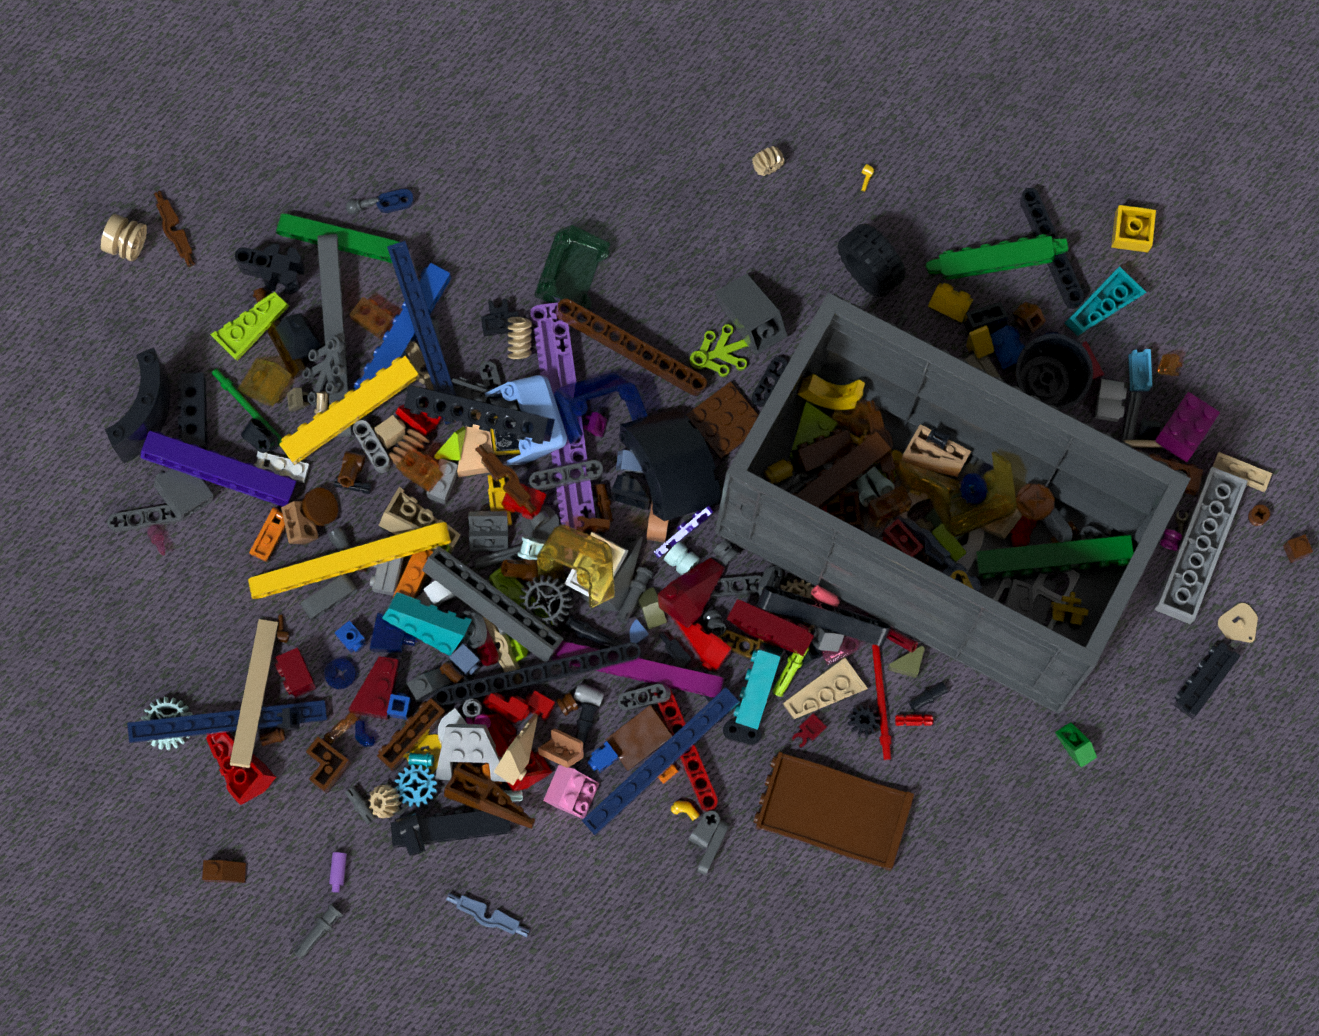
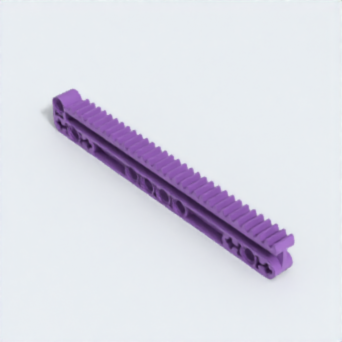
M558 303L536 305L531 309L530 313L532 323L538 326L534 329L540 375L547 377L567 436L566 444L551 453L553 468L587 462L569 326L563 321H557L555 311ZM565 307L560 308L561 311L567 313ZM537 313L544 315L541 319H537L534 316ZM563 328L565 333L557 334L555 331ZM564 341L565 352L561 351L560 342ZM573 400L576 404L573 407H568L566 402ZM575 418L578 420V423L570 425L568 421ZM577 436L581 441L579 443H572L571 438ZM575 455L583 456V460L580 462L574 461L573 458ZM582 467L584 470L585 477L587 476V472H589V470L586 471V467ZM573 469L570 472L572 478H579L581 475V471L578 469ZM554 473L555 481L560 482L562 475ZM590 480L556 487L557 496H559L557 497L560 518H562L560 519L562 533H564L562 534L564 548H566L564 550L565 555H567L566 563L573 564L578 559L589 538L583 532L576 531V526H584V522L577 521V518L579 516L585 517L584 510L588 511L589 519L596 518Z

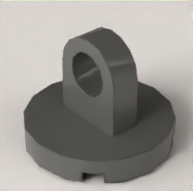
M542 505L540 513L532 520L522 517V531L525 536L550 541L558 533L559 518L552 508Z

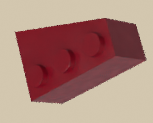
M378 657L348 709L350 713L385 720L389 719L387 710L390 695L394 694L400 666L398 659Z

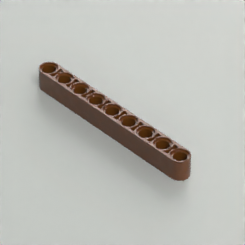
M562 299L558 303L555 314L559 320L693 396L701 395L704 391L707 380L703 375L572 300ZM567 307L569 312L565 313L560 308ZM582 316L586 321L580 322L577 317ZM594 326H600L602 331H596ZM615 335L619 340L613 341L610 336ZM627 345H633L635 347V350H629L627 348ZM643 354H649L652 359H645ZM660 364H666L668 369H662ZM676 373H682L685 378H678ZM693 382H698L701 388H695Z

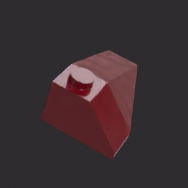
M709 558L676 578L658 593L659 608L689 628L702 615L703 608L706 602L709 601L710 595L714 587L717 586L725 567Z

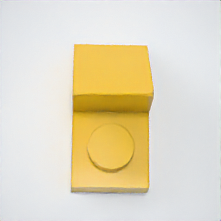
M987 326L970 332L966 347L969 353L974 351L977 358L994 352Z

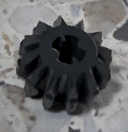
M860 704L859 710L854 707L852 709L854 714L848 715V718L852 721H849L847 724L848 726H854L851 729L852 733L856 730L859 731L858 737L864 732V736L868 738L869 732L874 735L876 733L874 728L880 727V724L876 721H879L881 717L874 716L877 713L876 709L872 712L869 711L871 705H868L866 710H864L863 704ZM860 717H862L863 719L867 718L868 725L866 723L861 724Z

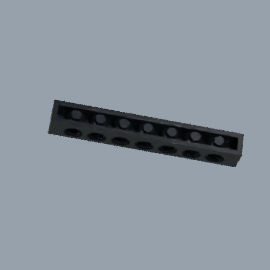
M412 385L408 386L404 408L410 409V413L421 415L422 412L428 413L427 417L438 419L441 416L445 417L444 421L456 423V420L462 421L461 425L473 427L474 424L478 425L480 430L490 432V429L497 430L496 434L508 436V433H512L514 438L525 440L526 437L532 438L531 442L543 444V441L550 442L555 421L553 418ZM428 398L429 405L426 407L425 400ZM444 402L446 403L445 411L442 410V404ZM461 406L464 410L462 415L459 414V409ZM478 411L481 412V417L479 420L476 418V413ZM497 414L498 422L495 424L494 416ZM513 419H515L516 425L514 428H512L511 421ZM530 423H532L534 426L533 431L531 433L528 429Z

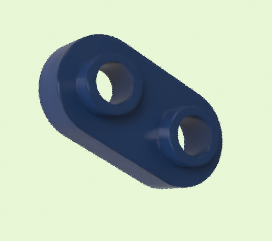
M400 189L379 195V202L376 204L382 213H390L410 208L413 205L414 198L410 190ZM402 198H407L408 201H407V202H402L401 199H402ZM389 202L390 204L389 206L385 207L383 206V203Z

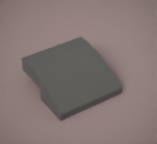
M507 511L469 512L470 551H501L508 549Z

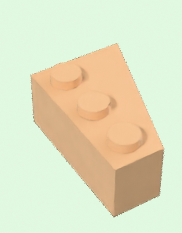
M481 412L476 413V418L479 420ZM473 424V427L466 426L461 459L457 469L458 477L489 473L487 468L481 463L482 457L475 449L482 445L488 453L493 452L490 432L480 430L478 425Z
M920 424L899 463L957 477L971 451L951 440H948L944 449L941 450L940 446L932 442H926L931 430Z

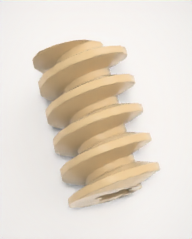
M510 317L508 322L513 324L508 325V329L513 330V332H509L508 336L513 337V339H509L508 343L513 346H509L508 351L513 353L508 354V357L511 359L527 358L531 355L530 341L532 336L530 334L532 329L530 327L532 322L522 317Z

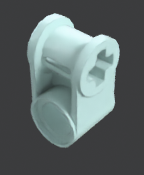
M522 536V547L517 554L519 557L551 562L556 558L557 550L547 540ZM546 548H549L548 551L545 554H543V551Z

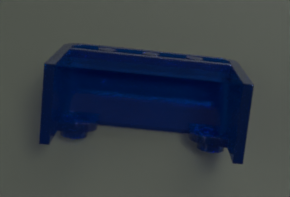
M611 372L559 387L553 395L570 444L575 443L583 435L577 417L586 413L587 400L619 392L621 399L626 402L632 421L647 417L648 415L637 387L617 372Z

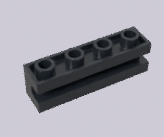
M1223 642L1218 646L1214 644L1208 651L1209 658L1207 660L1203 659L1199 663L1197 674L1195 676L1192 674L1185 682L1188 685L1184 691L1180 689L1174 697L1177 700L1174 706L1191 719L1198 714L1241 656L1235 651L1233 653L1227 649L1228 646Z

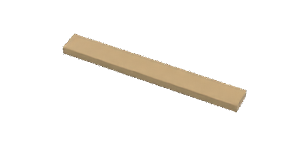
M261 619L258 621L230 765L250 768L278 622Z

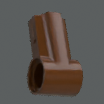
M345 451L342 468L338 476V482L343 487L349 488L354 485L358 472H361L363 469L365 455Z
M503 560L501 573L504 577L522 578L523 581H533L535 577L539 580V560Z

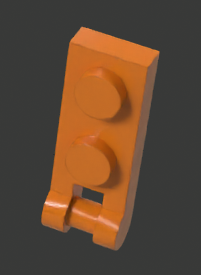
M276 507L272 508L249 552L250 555L265 562H268L285 529L283 513ZM276 518L281 520L279 525L274 523Z

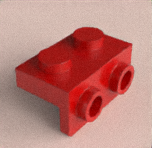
M404 404L398 407L395 412L404 422H407L423 436L435 430L442 419L441 416L438 419L427 417L428 413L422 412L421 415L410 413V409L404 408Z

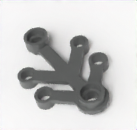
M337 336L330 337L326 346L319 350H311L308 354L309 360L316 362L327 354L323 362L312 368L305 367V370L302 372L303 377L306 379H312L314 375L320 373L314 391L308 394V402L313 406H316L317 403L316 392L320 391L321 393L326 378L328 379L325 388L326 392L336 394L338 385L335 381V376L341 377L345 372L340 358L344 343Z

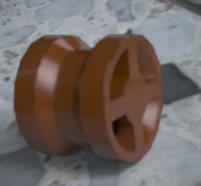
M1264 505L1254 506L1248 514V520L1254 526L1264 525L1270 517V511Z
M569 692L562 699H556L564 716L569 715V712L572 710L576 711L579 709Z

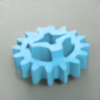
M412 765L411 770L405 767L404 774L398 773L400 780H395V783L399 784V786L395 787L397 791H400L399 798L403 797L402 803L405 804L408 801L411 808L414 803H416L418 808H420L421 802L428 805L426 800L428 798L430 800L434 799L431 793H437V790L433 788V786L437 785L436 781H432L435 777L434 774L428 775L430 770L427 768L423 771L422 765L418 769ZM418 774L425 776L427 780H421ZM410 775L409 781L404 783L405 779ZM414 782L421 785L416 791L411 787L414 786ZM428 789L427 793L421 797L422 792ZM404 792L413 794L414 799L406 796Z

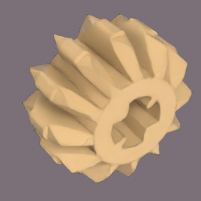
M774 146L761 150L752 159L755 171L758 175L762 176L776 172L784 164L782 152L778 147Z
M380 785L370 792L371 798L368 800L371 802V806L369 808L373 809V815H377L378 818H389L400 811L398 805L401 802L398 799L400 795L396 794L397 788H392L391 785Z

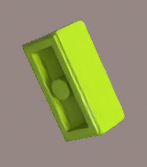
M940 524L932 531V534L939 543L950 552V556L954 561L957 562L967 553L944 524Z

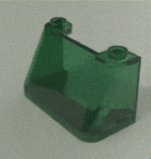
M573 225L560 229L552 242L535 291V297L549 303H559L562 299H569L589 310L592 301L591 297L587 294L598 263L606 260L609 256L610 243Z

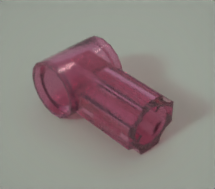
M846 636L838 652L821 650L822 657L827 666L856 653L859 647L858 639ZM846 641H852L855 644V648L848 650L844 644Z

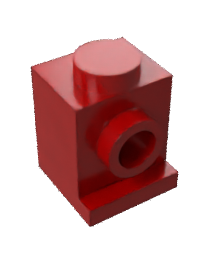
M534 691L533 694L529 693L525 699V704L531 709L530 712L538 716L541 714L542 720L546 722L555 707V702L537 691Z

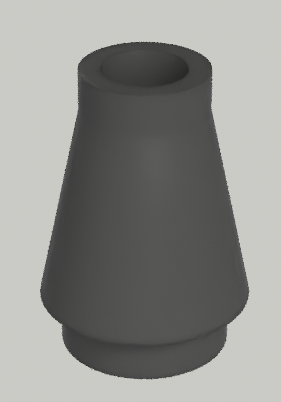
M341 526L328 534L329 541L339 551L352 548L346 531Z

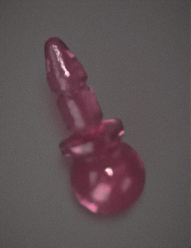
M152 525L148 528V537L156 545L158 552L165 556L163 530L158 525Z

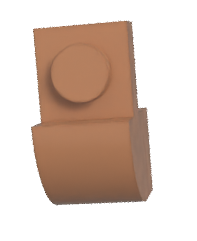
M652 504L646 540L665 543L669 520L663 521L653 515Z

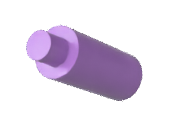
M332 853L329 884L332 885V892L339 893L340 886L344 885L346 853Z

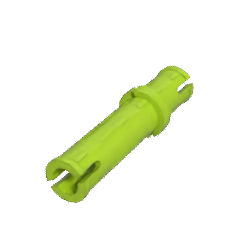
M809 647L804 656L793 653L792 656L788 657V663L772 689L775 695L779 697L784 695L797 669L802 666V660L807 651H809Z

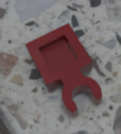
M813 713L799 726L802 732L794 734L792 741L798 737L801 738L802 743L799 745V748L805 746L807 738L814 741L827 727Z

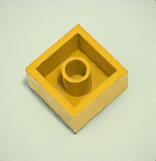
M1118 205L1114 217L1111 248L1149 252L1153 244L1156 210Z

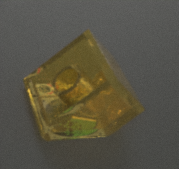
M256 358L237 390L264 405L273 407L279 400L283 389L288 385L292 374L275 362Z

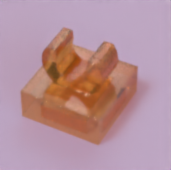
M1176 354L1163 355L1157 372L1161 375L1178 376L1179 373L1175 370L1177 367H1182V363L1179 362L1180 357Z

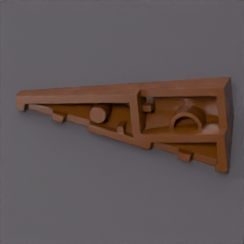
M459 762L454 769V775L444 789V797L522 826L533 828L535 819L530 818L520 805L517 806L511 801V797L491 779L488 780L481 774L480 769L472 766L469 762Z

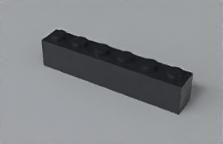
M473 809V812L465 813V810L454 811V815L436 813L434 817L426 818V815L416 816L424 844L512 834L509 820L479 809ZM396 818L395 822H390L393 847H406L404 837L401 836L396 821L400 818Z

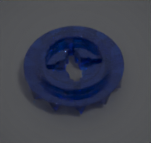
M975 473L964 476L963 480L960 481L961 488L959 490L962 493L961 498H964L967 503H972L973 505L981 503L987 496L985 480ZM974 485L973 489L976 490V492L971 493L972 490L969 488V486Z
M346 659L332 660L324 671L327 684L339 690L348 688L354 682L356 674L354 666ZM336 667L341 672L345 671V673L343 674L345 679L344 681L340 677L335 678V676L337 675L335 669Z

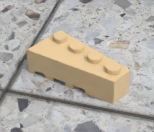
M399 486L387 506L379 526L399 535L444 521L436 519L432 515L433 512L422 508L417 504L418 501L414 497H408L404 493L405 490ZM447 524L451 543L448 544L450 545L449 554L451 555L460 534Z

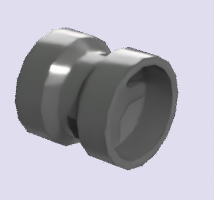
M727 539L723 540L713 550L716 556L722 558L725 566L740 554L737 549L731 547V543Z
M711 610L704 614L702 619L708 635L710 633L717 637L723 635L726 631V625L721 613L717 610Z

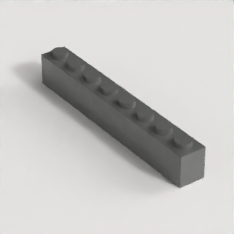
M440 546L428 557L422 571L545 663L554 655L563 641L562 637Z

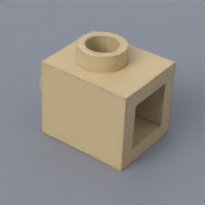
M392 415L375 427V435L388 450L403 439L406 427L400 419L397 420Z

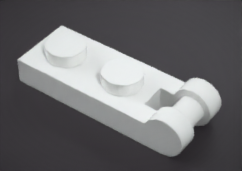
M257 452L256 457L258 459L256 464H254L257 468L269 469L280 476L286 475L297 482L305 483L310 466L308 463L299 462L294 465L288 458L271 455L266 452ZM265 460L270 461L269 467L263 466Z

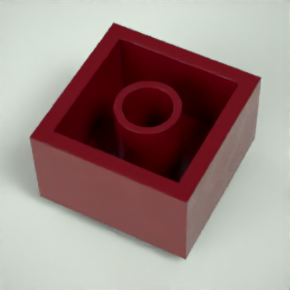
M298 647L276 656L278 662L275 663V666L281 677L286 679L282 682L289 695L293 694L295 698H298L317 689Z

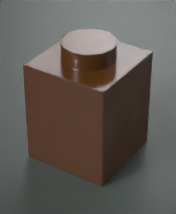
M1306 534L1291 539L1283 545L1290 563L1306 558L1313 552Z

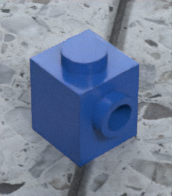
M350 620L334 632L350 653L353 651L358 652L364 647L365 638Z
M403 693L391 694L387 710L388 716L407 720L412 703L411 698Z

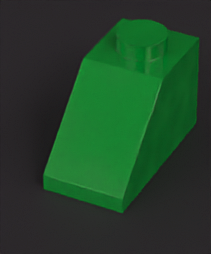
M1071 722L1055 732L1070 757L1081 768L1097 758L1091 741Z

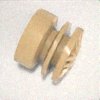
M113 214L104 228L101 238V250L112 255H116L119 252L120 258H127L131 262L135 261L143 248L147 226L142 223L138 224L137 221L129 223L128 218Z

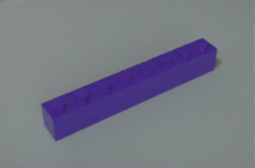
M158 431L148 432L141 450L140 458L282 507L289 504L296 481L289 476H280L269 469L257 468L251 463L245 464L234 457L222 456L216 451H208L196 444L184 443L179 438H170Z

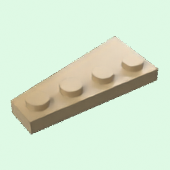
M843 658L782 704L792 718L796 719L868 688L847 659Z

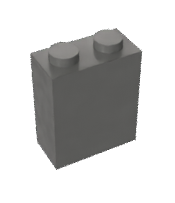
M170 469L167 472L162 471L155 477L154 487L180 522L212 503L213 494L200 478L174 469Z

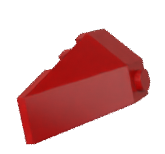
M671 617L700 661L703 662L702 666L709 672L712 670L717 672L730 656L731 647L713 633L707 635L706 631L698 623H694L687 628Z
M231 733L209 734L206 737L213 757L217 759L221 768L219 771L226 780V788L240 805L264 793L275 780L276 776L254 754H252L250 768L230 765L235 740Z

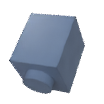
M464 644L449 657L450 661L466 676L475 674L480 668V660Z

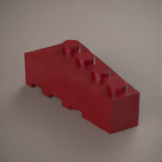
M739 599L736 600L727 617L728 621L748 635L800 656H804L814 637L808 632V627L800 623L795 625L793 621L787 618L782 619L775 613H768L760 607H755Z

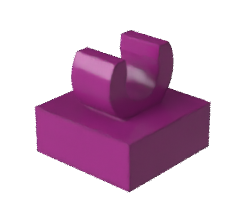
M592 412L591 416L585 417L589 421V425L583 426V428L595 436L603 437L607 419L600 413Z

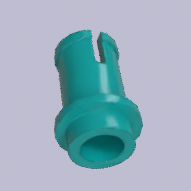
M430 752L426 754L410 753L408 762L409 765H422L429 768L434 765V755Z

